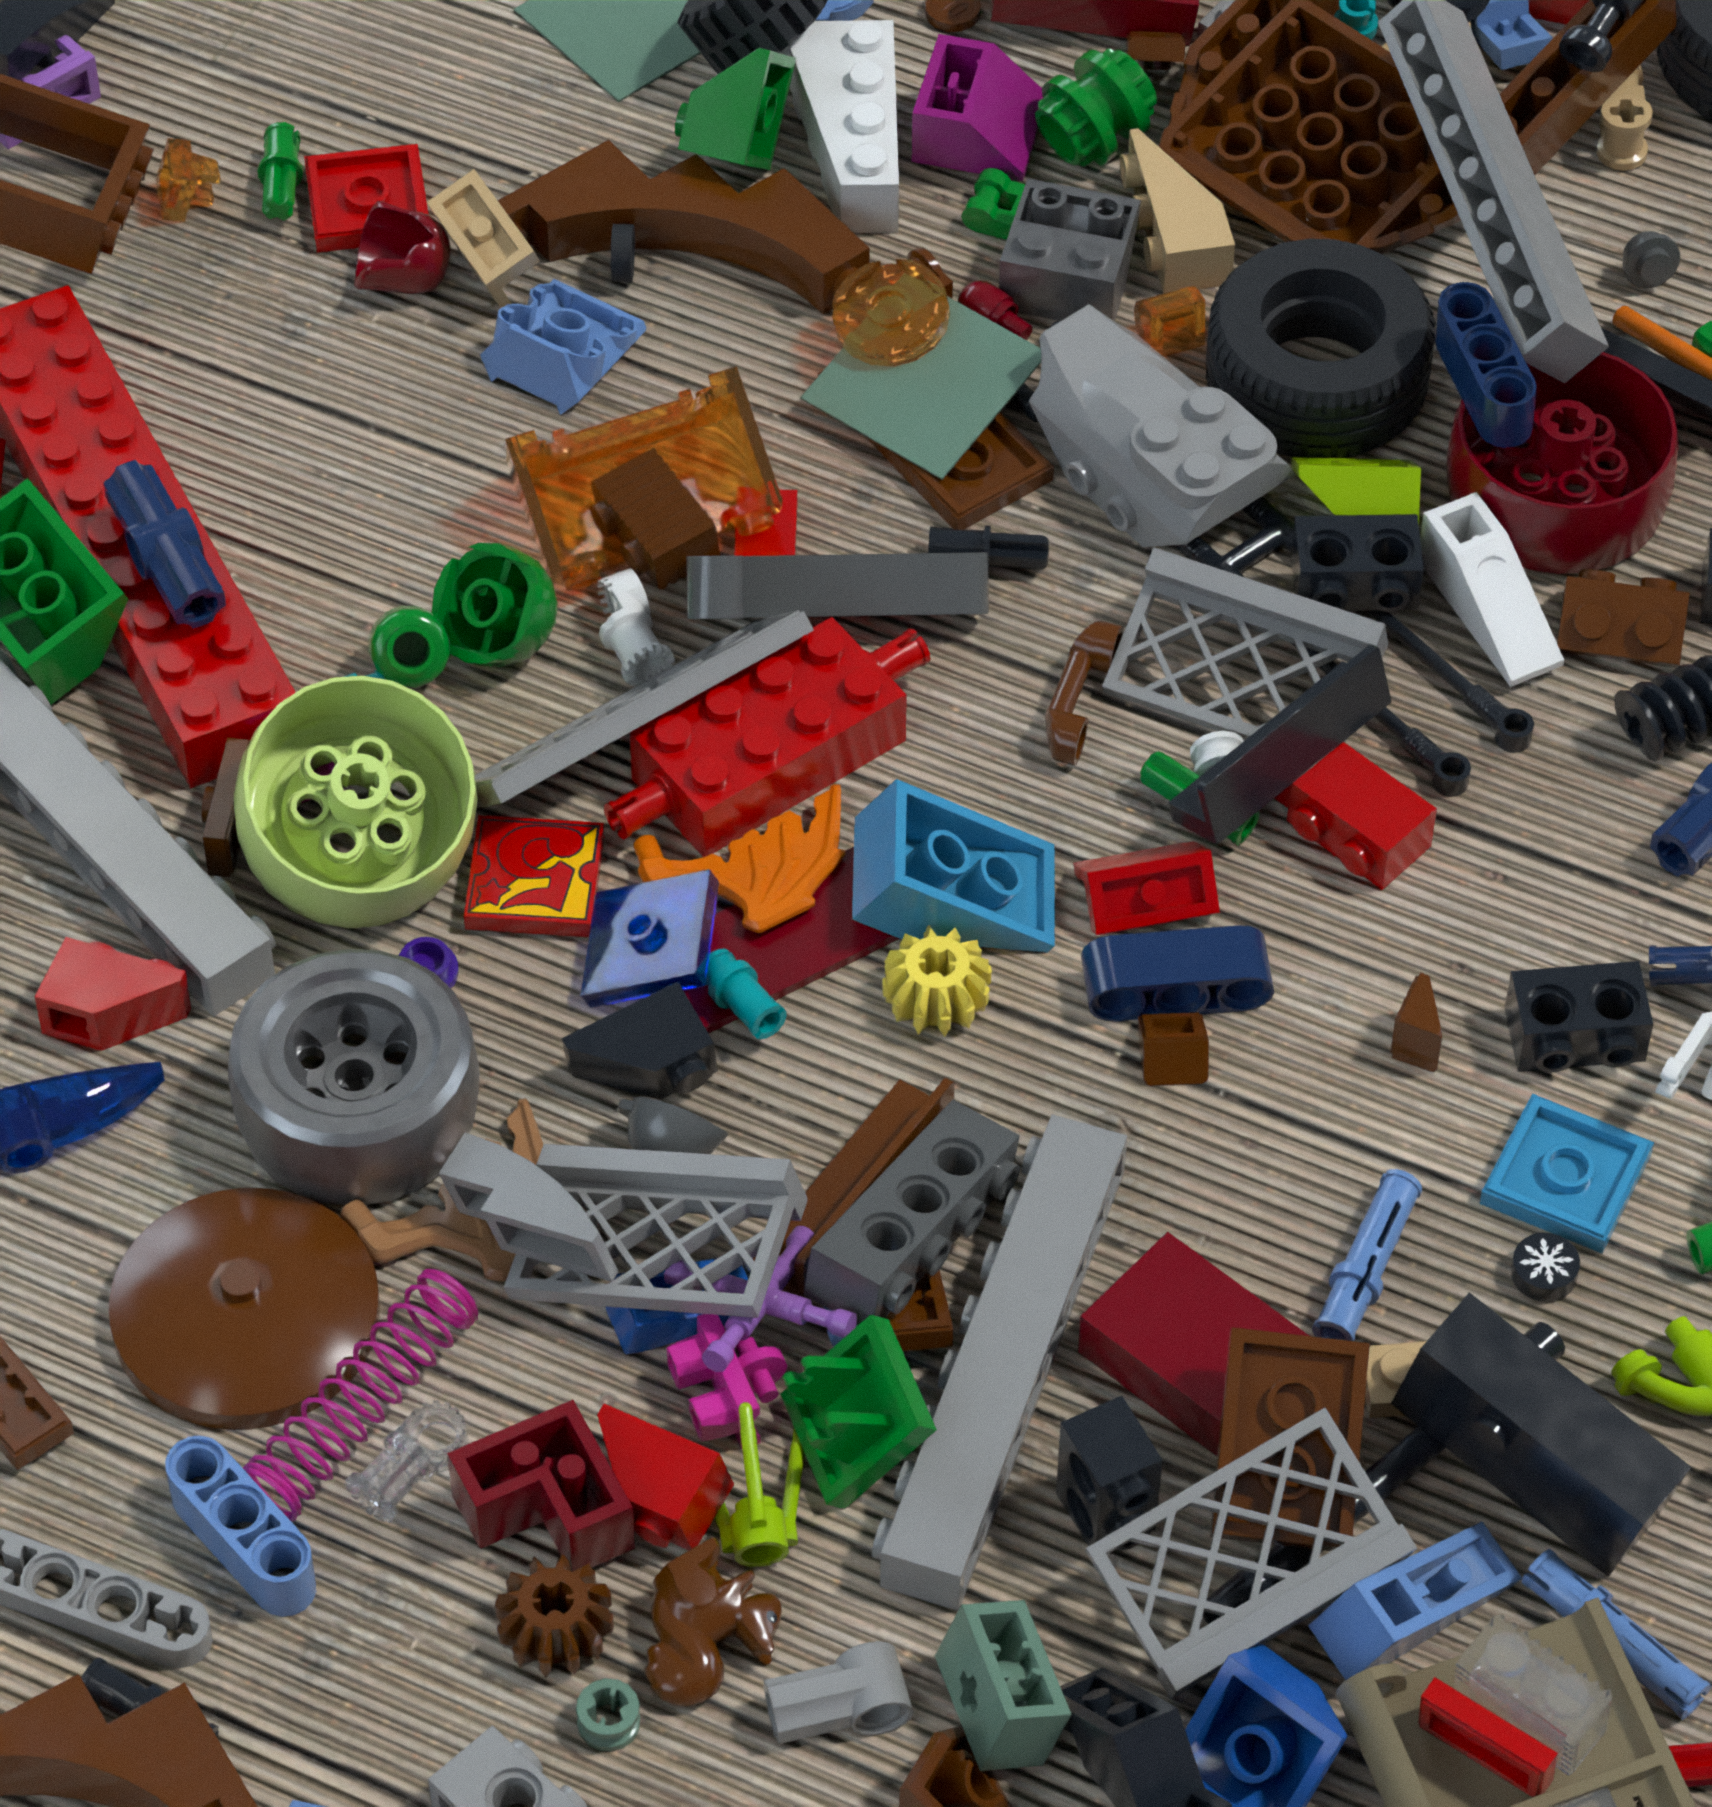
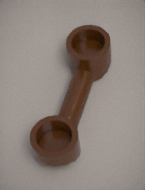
M1105 621L1094 622L1078 635L1071 646L1068 659L1045 716L1048 747L1055 761L1076 766L1081 757L1088 730V718L1072 713L1089 669L1108 673L1123 636V626Z

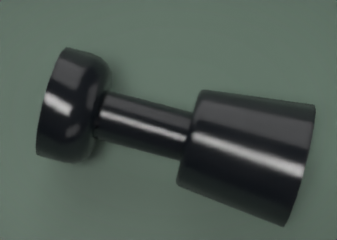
M1592 0L1596 10L1588 24L1570 27L1561 39L1559 50L1563 57L1579 69L1594 73L1603 71L1612 56V45L1607 38L1608 33L1616 20L1630 19L1644 0Z

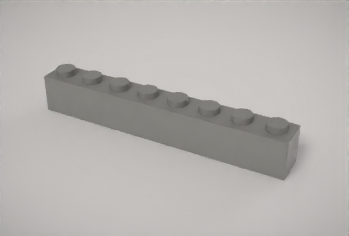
M1402 0L1379 20L1378 24L1491 293L1526 363L1565 384L1604 352L1609 345L1464 12L1445 0Z
M0 649V792L158 959L167 961L176 968L186 971L189 992L213 1017L259 988L266 980L274 976L272 949L276 946V943L265 922L257 915H253L250 918L237 905V900L229 885L220 876L211 878L200 867L199 860L188 842L182 837L173 839L162 827L161 820L153 806L144 798L136 800L126 790L124 781L117 769L107 760L99 762L90 753L86 740L78 728L71 722L63 725L53 714L51 705L43 692L35 685L27 687L17 677L16 670L8 656Z
M1051 1114L1043 1137H1031L1022 1164V1174L1028 1175L1023 1189L1012 1188L1009 1192L1001 1220V1226L1006 1227L1007 1230L1001 1243L991 1241L987 1248L980 1274V1279L986 1281L981 1296L970 1295L964 1307L959 1327V1333L965 1335L959 1351L949 1349L944 1358L938 1379V1388L944 1391L938 1407L927 1405L937 1431L920 1444L922 1448L916 1463L907 1460L904 1462L894 1492V1500L900 1502L894 1520L883 1517L876 1532L872 1547V1557L880 1559L881 1588L953 1610H959L1123 1178L1127 1135Z

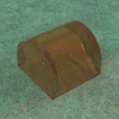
M1192 285L1136 301L1134 319L1137 333L1163 357L1205 345V299L1197 287Z

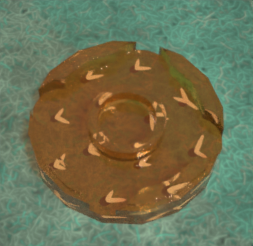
M895 259L896 264L882 266L880 261L865 264L845 278L834 294L832 320L838 342L852 357L870 365L894 367L916 361L937 346L947 332L951 312L943 282L930 268L905 259Z

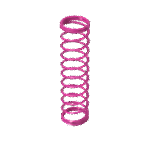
M425 1269L417 1276V1285H411L406 1288L404 1295L405 1303H394L388 1308V1322H377L371 1326V1341H359L354 1345V1360H341L336 1366L337 1378H325L319 1383V1398L308 1397L302 1401V1417H289L285 1420L283 1427L285 1436H272L267 1439V1455H254L244 1465L243 1469L266 1494L267 1492L263 1489L256 1476L270 1484L284 1498L291 1511L279 1506L267 1494L291 1522L301 1515L302 1507L298 1496L306 1500L316 1499L315 1490L299 1471L284 1461L273 1457L272 1444L276 1441L287 1442L292 1453L309 1472L319 1479L325 1481L333 1480L332 1469L328 1463L309 1446L297 1439L291 1438L289 1433L290 1425L293 1422L304 1423L310 1435L328 1454L340 1461L347 1462L351 1460L349 1449L335 1433L317 1421L308 1418L307 1406L312 1402L322 1404L329 1418L344 1434L358 1442L368 1441L367 1431L362 1423L342 1406L325 1399L324 1389L330 1383L338 1384L344 1396L360 1414L372 1422L384 1423L385 1414L380 1405L361 1388L343 1380L341 1375L342 1368L348 1364L355 1365L361 1377L377 1395L389 1403L401 1404L402 1394L398 1387L380 1370L360 1361L358 1356L359 1349L363 1346H372L378 1358L396 1378L412 1386L420 1384L419 1374L416 1369L397 1351L377 1342L376 1331L381 1327H389L396 1341L414 1360L428 1367L436 1366V1355L432 1349L414 1332L393 1322V1313L399 1308L407 1309L412 1321L429 1340L444 1348L453 1347V1337L441 1321L429 1312L410 1303L411 1293L419 1290L426 1304L437 1315L456 1328L462 1330L469 1329L478 1320L477 1305L470 1293L447 1273L437 1269ZM426 1279L438 1282L451 1291L460 1300L467 1313L447 1294L430 1287ZM438 1297H440L441 1299H443L444 1301H446V1302H447L449 1305H451L458 1313L454 1312V1311L451 1310L449 1307H447ZM415 1312L437 1326L448 1342H444L434 1336L422 1324ZM399 1332L407 1335L419 1344L428 1354L431 1361L424 1359L410 1348ZM381 1350L402 1363L411 1373L414 1380L400 1373L388 1361ZM365 1370L373 1373L385 1382L394 1392L397 1399L382 1391ZM348 1389L365 1399L376 1410L380 1418L364 1409ZM331 1408L350 1420L359 1430L362 1437L348 1429ZM314 1428L332 1439L341 1448L345 1456L332 1449ZM296 1447L314 1458L323 1467L327 1475L312 1466ZM259 1460L268 1461L273 1470L256 1462ZM280 1467L296 1477L310 1494L298 1488L284 1474Z

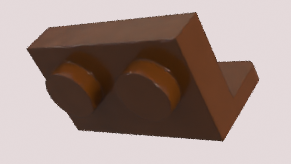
M1582 569L1579 571V577L1567 576L1564 585L1557 640L1561 653L1671 668L1680 666L1690 592L1676 591V582L1661 578H1641L1640 586L1616 583V575L1614 573L1602 570Z

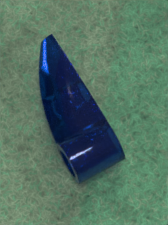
M161 1062L139 1063L77 1072L0 1089V1170L13 1174L34 1170L45 1164L53 1156L54 1149L100 1131L128 1114L164 1082L165 1077Z

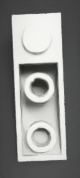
M1475 492L1424 512L1420 536L1423 569L1509 686L1512 687L1563 666L1564 658L1509 535L1478 493Z

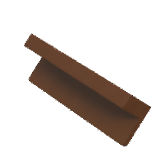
M944 1078L929 1096L899 1079L805 1192L808 1201L801 1221L790 1220L779 1256L786 1249V1239L796 1226H805L813 1231L815 1235L798 1254L794 1265L795 1273L782 1291L808 1298L803 1293L811 1248L934 1118L954 1100L955 1082Z

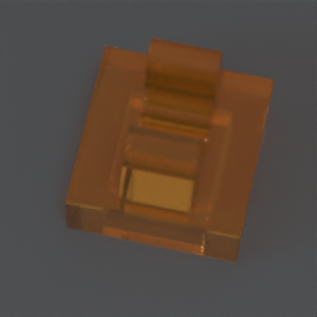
M167 138L156 176L162 220L185 222L188 209L208 207L214 203L212 184H219L221 180L218 161L193 153L190 140Z

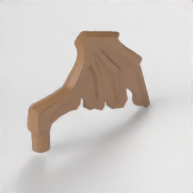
M524 1098L517 1102V1108L507 1117V1128L515 1140L513 1152L536 1165L543 1142L530 1104ZM487 1138L485 1139V1140H488V1141H491V1142H494V1143H497V1144L501 1145L500 1142H495V1141L489 1140V1139H487ZM444 1184L439 1188L438 1197L445 1204V1211H440L436 1206L425 1205L418 1212L408 1217L380 1222L360 1199L349 1202L341 1210V1218L358 1234L366 1246L372 1261L379 1264H387L410 1253L431 1246H438L477 1259L481 1263L486 1279L506 1281L516 1255L515 1253L501 1250L486 1220L459 1213Z

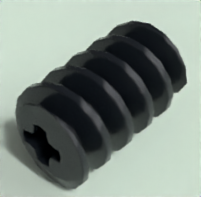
M1712 655L1702 656L1693 664L1680 665L1672 673L1658 674L1651 682L1641 681L1635 684L1630 691L1619 690L1614 695L1615 710L1623 731L1649 760H1660L1664 756L1665 746L1670 751L1677 753L1685 747L1686 737L1692 743L1698 744L1706 739L1707 729L1712 733Z

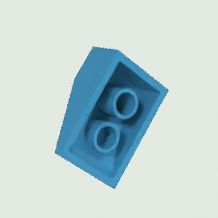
M896 779L855 816L852 920L903 939L904 933L921 940L928 925L931 926L936 936L944 937L956 927L961 937L960 943L978 940L979 947L1048 953L1055 947V844Z

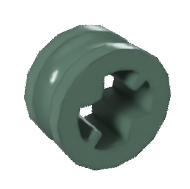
M607 1678L594 1681L582 1690L576 1704L577 1728L580 1737L588 1746L599 1751L612 1752L623 1749L634 1741L640 1729V1704L636 1692L628 1684L618 1679ZM611 1705V1712L613 1713L617 1707H620V1722L609 1726L606 1725L605 1718L603 1717L599 1724L596 1723V1709L600 1706Z

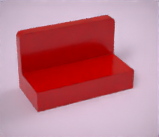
M1195 841L1073 863L1075 876L1084 881L1091 931L1096 935L1220 913L1211 850Z

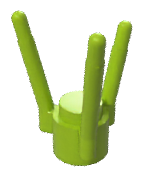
M743 1402L739 1405L738 1411L748 1497L739 1500L735 1504V1513L730 1516L724 1502L715 1516V1521L720 1531L722 1552L727 1554L734 1553L735 1561L741 1565L761 1567L772 1565L785 1559L789 1554L788 1546L798 1544L796 1515L805 1453L793 1428L782 1509L776 1506L774 1498L763 1495L752 1406L748 1402Z

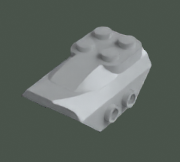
M1088 304L1041 334L1039 338L1041 348L1040 380L1029 403L1071 487L1078 494L1087 495L1106 513L1109 521L1116 529L1126 531L1142 547L1187 544L1296 475L1290 466L1277 455L1276 438L1271 431L1234 398L1221 389L1197 385L1153 349L1138 334L1116 323L1093 306Z

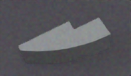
M466 1132L463 1134L439 1172L459 1213L486 1220L501 1250L613 1282L619 1271L600 1233L581 1205L558 1181L528 1159L497 1143Z

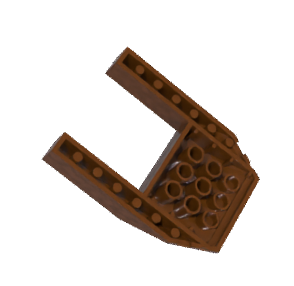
M1235 0L1189 46L1184 62L1185 72L1179 92H1175L1171 104L1169 125L1164 129L1159 147L1209 192L1285 242L1303 239H1336L1362 245L1375 252L1384 254L1461 221L1391 53L1334 17L1336 11L1339 10V0ZM1589 0L1499 94L1534 175L1539 172L1675 29L1676 0H1644L1630 19L1616 20L1607 35L1612 45V56L1603 71L1596 73L1577 68L1568 62L1559 50V43L1570 27L1588 24L1596 10L1592 0Z

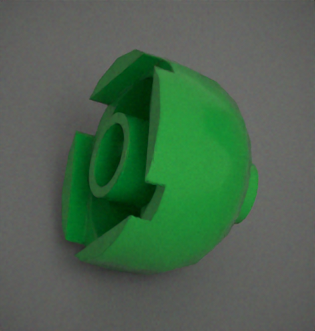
M482 542L469 546L468 548L473 550L466 552L460 560L452 558L443 567L433 592L431 613L443 624L450 640V654L466 663L494 667L512 666L529 659L548 641L556 623L558 601L551 578L539 561L512 546Z

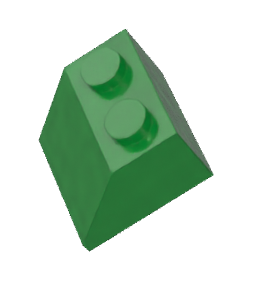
M758 48L693 90L690 94L689 102L681 104L676 117L675 136L680 137L678 149L741 165L770 170L796 58Z

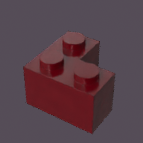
M570 1400L447 1453L452 1497L480 1549L542 1522L545 1524L560 1554H564L570 1561L571 1572L590 1563L591 1568L635 1549L633 1507L574 1400Z

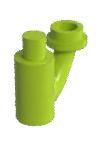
M1686 1316L1672 1321L1666 1327L1665 1334L1676 1347L1672 1353V1360L1693 1387H1687L1658 1376L1662 1368L1661 1363L1655 1356H1648L1643 1349H1637L1626 1354L1611 1370V1375L1616 1380L1614 1386L1621 1396H1630L1638 1392L1655 1402L1682 1413L1696 1416L1712 1415V1333L1708 1329L1697 1331Z

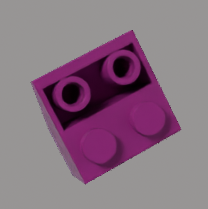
M938 34L912 112L911 162L980 174L984 169L995 168L1003 171L1011 180L1023 182L1039 132L1035 112L1039 109L1038 102L1043 98L1042 88L994 43Z

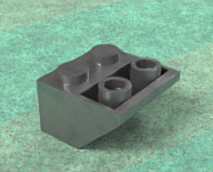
M1027 178L1000 259L999 289L1013 298L1014 303L1018 305V313L1059 321L1064 320L1089 304L1115 321L1125 290L1141 200Z

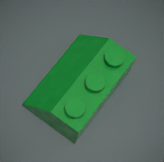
M27 478L0 499V643L33 684L43 692L51 705L100 668L128 598Z

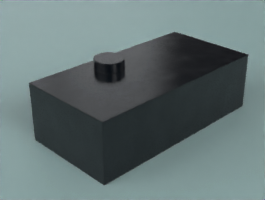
M1470 1292L1420 1348L1391 1402L1395 1408L1607 1577L1611 1575L1657 1519L1691 1469L1690 1465Z

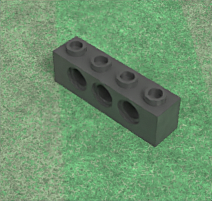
M952 1100L811 1248L803 1295L832 1311L843 1309L856 1313L857 1325L863 1322L869 1315L885 1318L890 1312L899 1314L908 1304L917 1282L924 1274L935 1275L946 1261L951 1245L961 1235L968 1238L974 1233L984 1216L986 1207L995 1198L1002 1201L1008 1196L1020 1172V1166L1014 1163L1020 1135Z

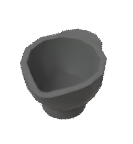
M642 1096L634 1097L633 1101L622 1099L619 1101L616 1109L628 1118V1140L635 1150L712 1154L729 1135L720 1127L690 1111L656 1099Z

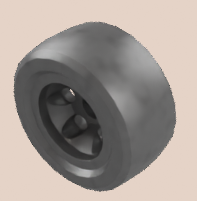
M345 949L316 954L290 964L266 980L248 999L233 1027L228 1060V1080L237 1125L255 1161L275 1182L298 1195L326 1204L346 1205L355 1199H360L365 1205L391 1201L419 1190L439 1176L440 1170L465 1132L470 1134L473 1127L479 1092V1063L472 1028L467 1014L455 992L434 972L409 958L384 951ZM351 1034H360L367 1038L363 1044L356 1047L346 1046L342 1043L343 1039ZM397 1051L407 1054L404 1062L399 1065L390 1064L385 1060L390 1053ZM310 1056L320 1057L324 1060V1063L315 1069H306L300 1062Z

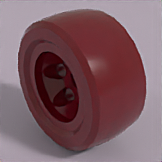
M1602 352L1564 384L1527 363L1537 387L1533 430L1527 441L1516 447L1502 448L1486 442L1479 434L1461 399L1454 416L1447 452L1446 473L1450 502L1477 492L1508 533L1523 568L1554 574L1579 573L1582 569L1599 570L1614 566L1636 554L1654 536L1667 510L1674 489L1678 457V435L1673 409L1662 390L1643 371L1619 357ZM1601 462L1608 470L1599 468L1597 463ZM1534 473L1540 476L1541 480L1528 482L1521 475ZM1578 484L1584 487L1586 491L1572 493L1565 486Z

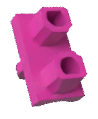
M702 1314L697 1316L696 1335L666 1347L668 1369L679 1390L707 1380H711L715 1391L689 1399V1413L700 1441L704 1442L735 1434L742 1449L739 1405L743 1402L750 1403L753 1411V1420H755L760 1415V1407L753 1392L757 1393L762 1403H768L776 1399L779 1392L774 1383L785 1374L787 1364L780 1349L769 1346L758 1348L754 1338L748 1337L746 1340H740L736 1345L740 1357L737 1358L734 1351L733 1360L723 1372L712 1371L704 1364L702 1355L712 1341L720 1340L725 1333V1329L718 1315ZM754 1423V1428L756 1429L757 1444L761 1443L760 1434Z

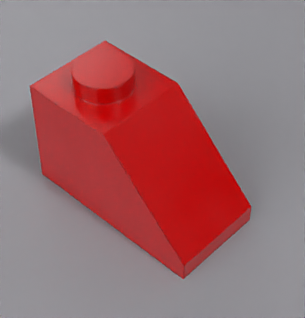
M604 1403L597 1416L612 1470L633 1507L634 1531L647 1542L661 1548H667L670 1543L686 1550H691L698 1546L735 1485L720 1453Z

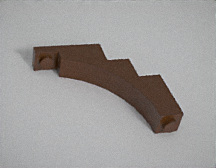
M607 140L497 200L529 245L532 244L549 262L581 254L611 250L613 224H633L635 228V249H658L695 253L738 264L783 284L807 300L823 315L843 303L855 300L853 295L856 294L858 288L860 289L859 293L869 289L870 248L785 168L737 193L697 154L649 179L610 140Z
M79 1674L0 1714V1796L48 1795L81 1799L109 1807H257L185 1682L109 1723H106Z

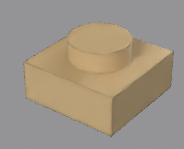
M1426 1341L1370 1346L1365 1393L1369 1418L1404 1416L1391 1402L1420 1348Z

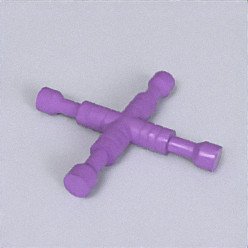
M796 1226L787 1237L786 1249L778 1256L759 1317L730 1316L725 1323L726 1331L720 1340L712 1341L702 1355V1360L709 1369L715 1372H723L734 1358L733 1349L740 1340L748 1339L765 1314L799 1325H804L806 1322L826 1327L832 1335L844 1338L855 1329L857 1323L856 1313L843 1309L829 1311L813 1306L808 1298L782 1291L795 1273L794 1265L798 1254L815 1235L809 1228ZM680 1260L665 1270L664 1281L667 1284L676 1285L692 1275L684 1262ZM727 1274L711 1285L716 1292L744 1294L748 1280Z

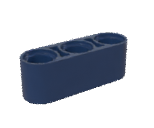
M1459 282L1447 286L1441 292L1438 300L1435 341L1437 350L1481 437L1493 446L1502 448L1516 447L1523 444L1531 436L1533 430L1537 388L1535 379L1492 295L1487 289L1470 282Z
M1237 925L1110 935L1089 942L1081 953L1090 1013L1104 1021L1138 1020V1016L1142 1014L1199 1012V1014L1203 1015L1248 1011L1265 1005L1274 995L1265 937L1259 929L1251 926Z

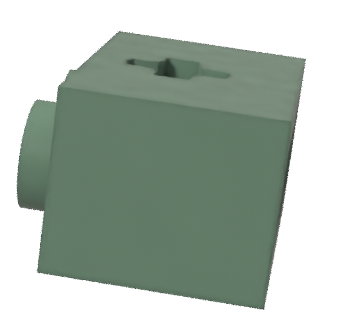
M1025 1600L961 1604L935 1654V1659L979 1770L988 1771L1043 1766L1072 1714Z

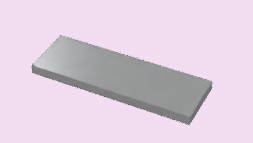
M796 610L755 620L475 775L478 798L477 808L501 804L812 632L813 628L805 612Z

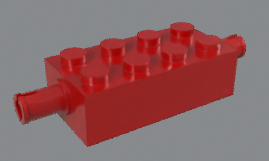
M830 617L813 627L812 632L629 732L632 780L639 787L615 801L604 804V814L613 831L618 830V836L625 840L632 836V833L665 815L702 857H706L726 847L732 840L743 837L748 831L755 830L770 819L779 816L906 741L907 694L894 681L916 668L930 663V652L924 639L921 636L916 638L917 631L910 628L899 637L870 653L865 651L833 617Z

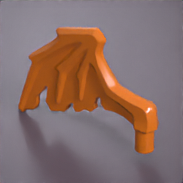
M833 784L830 786V790L815 797L814 812L816 816L810 823L807 833L803 832L801 816L788 810L768 821L767 830L764 835H759L758 831L752 829L744 834L742 838L732 840L728 845L730 853L728 862H724L720 856L715 854L694 860H668L663 857L657 838L653 835H643L636 839L633 844L640 864L638 868L639 877L646 890L659 898L697 892L715 893L734 903L743 911L742 926L756 933H762L815 906L813 894L845 857L846 851L839 849L841 786Z

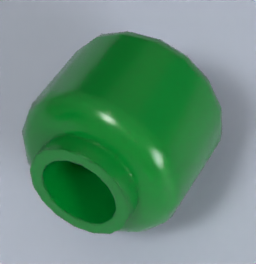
M398 606L386 611L374 623L368 637V653L376 671L383 675L385 680L394 681L407 688H418L433 682L444 671L450 657V640L443 624L431 612L417 606Z

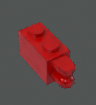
M1342 742L1274 798L1288 808L1287 821L1293 825L1300 836L1308 841L1317 842L1339 858L1345 868L1352 874L1365 877L1381 890L1385 889L1432 845L1437 808L1345 742Z

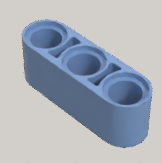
M200 1435L178 1441L169 1450L165 1460L172 1505L178 1516L262 1609L269 1614L280 1617L293 1616L304 1611L313 1602L317 1592L311 1547L305 1536L226 1449L213 1438ZM196 1477H211L203 1483H188ZM238 1522L253 1523L245 1529H229L230 1526ZM280 1568L296 1569L293 1573L286 1576L277 1577L270 1575L273 1571Z

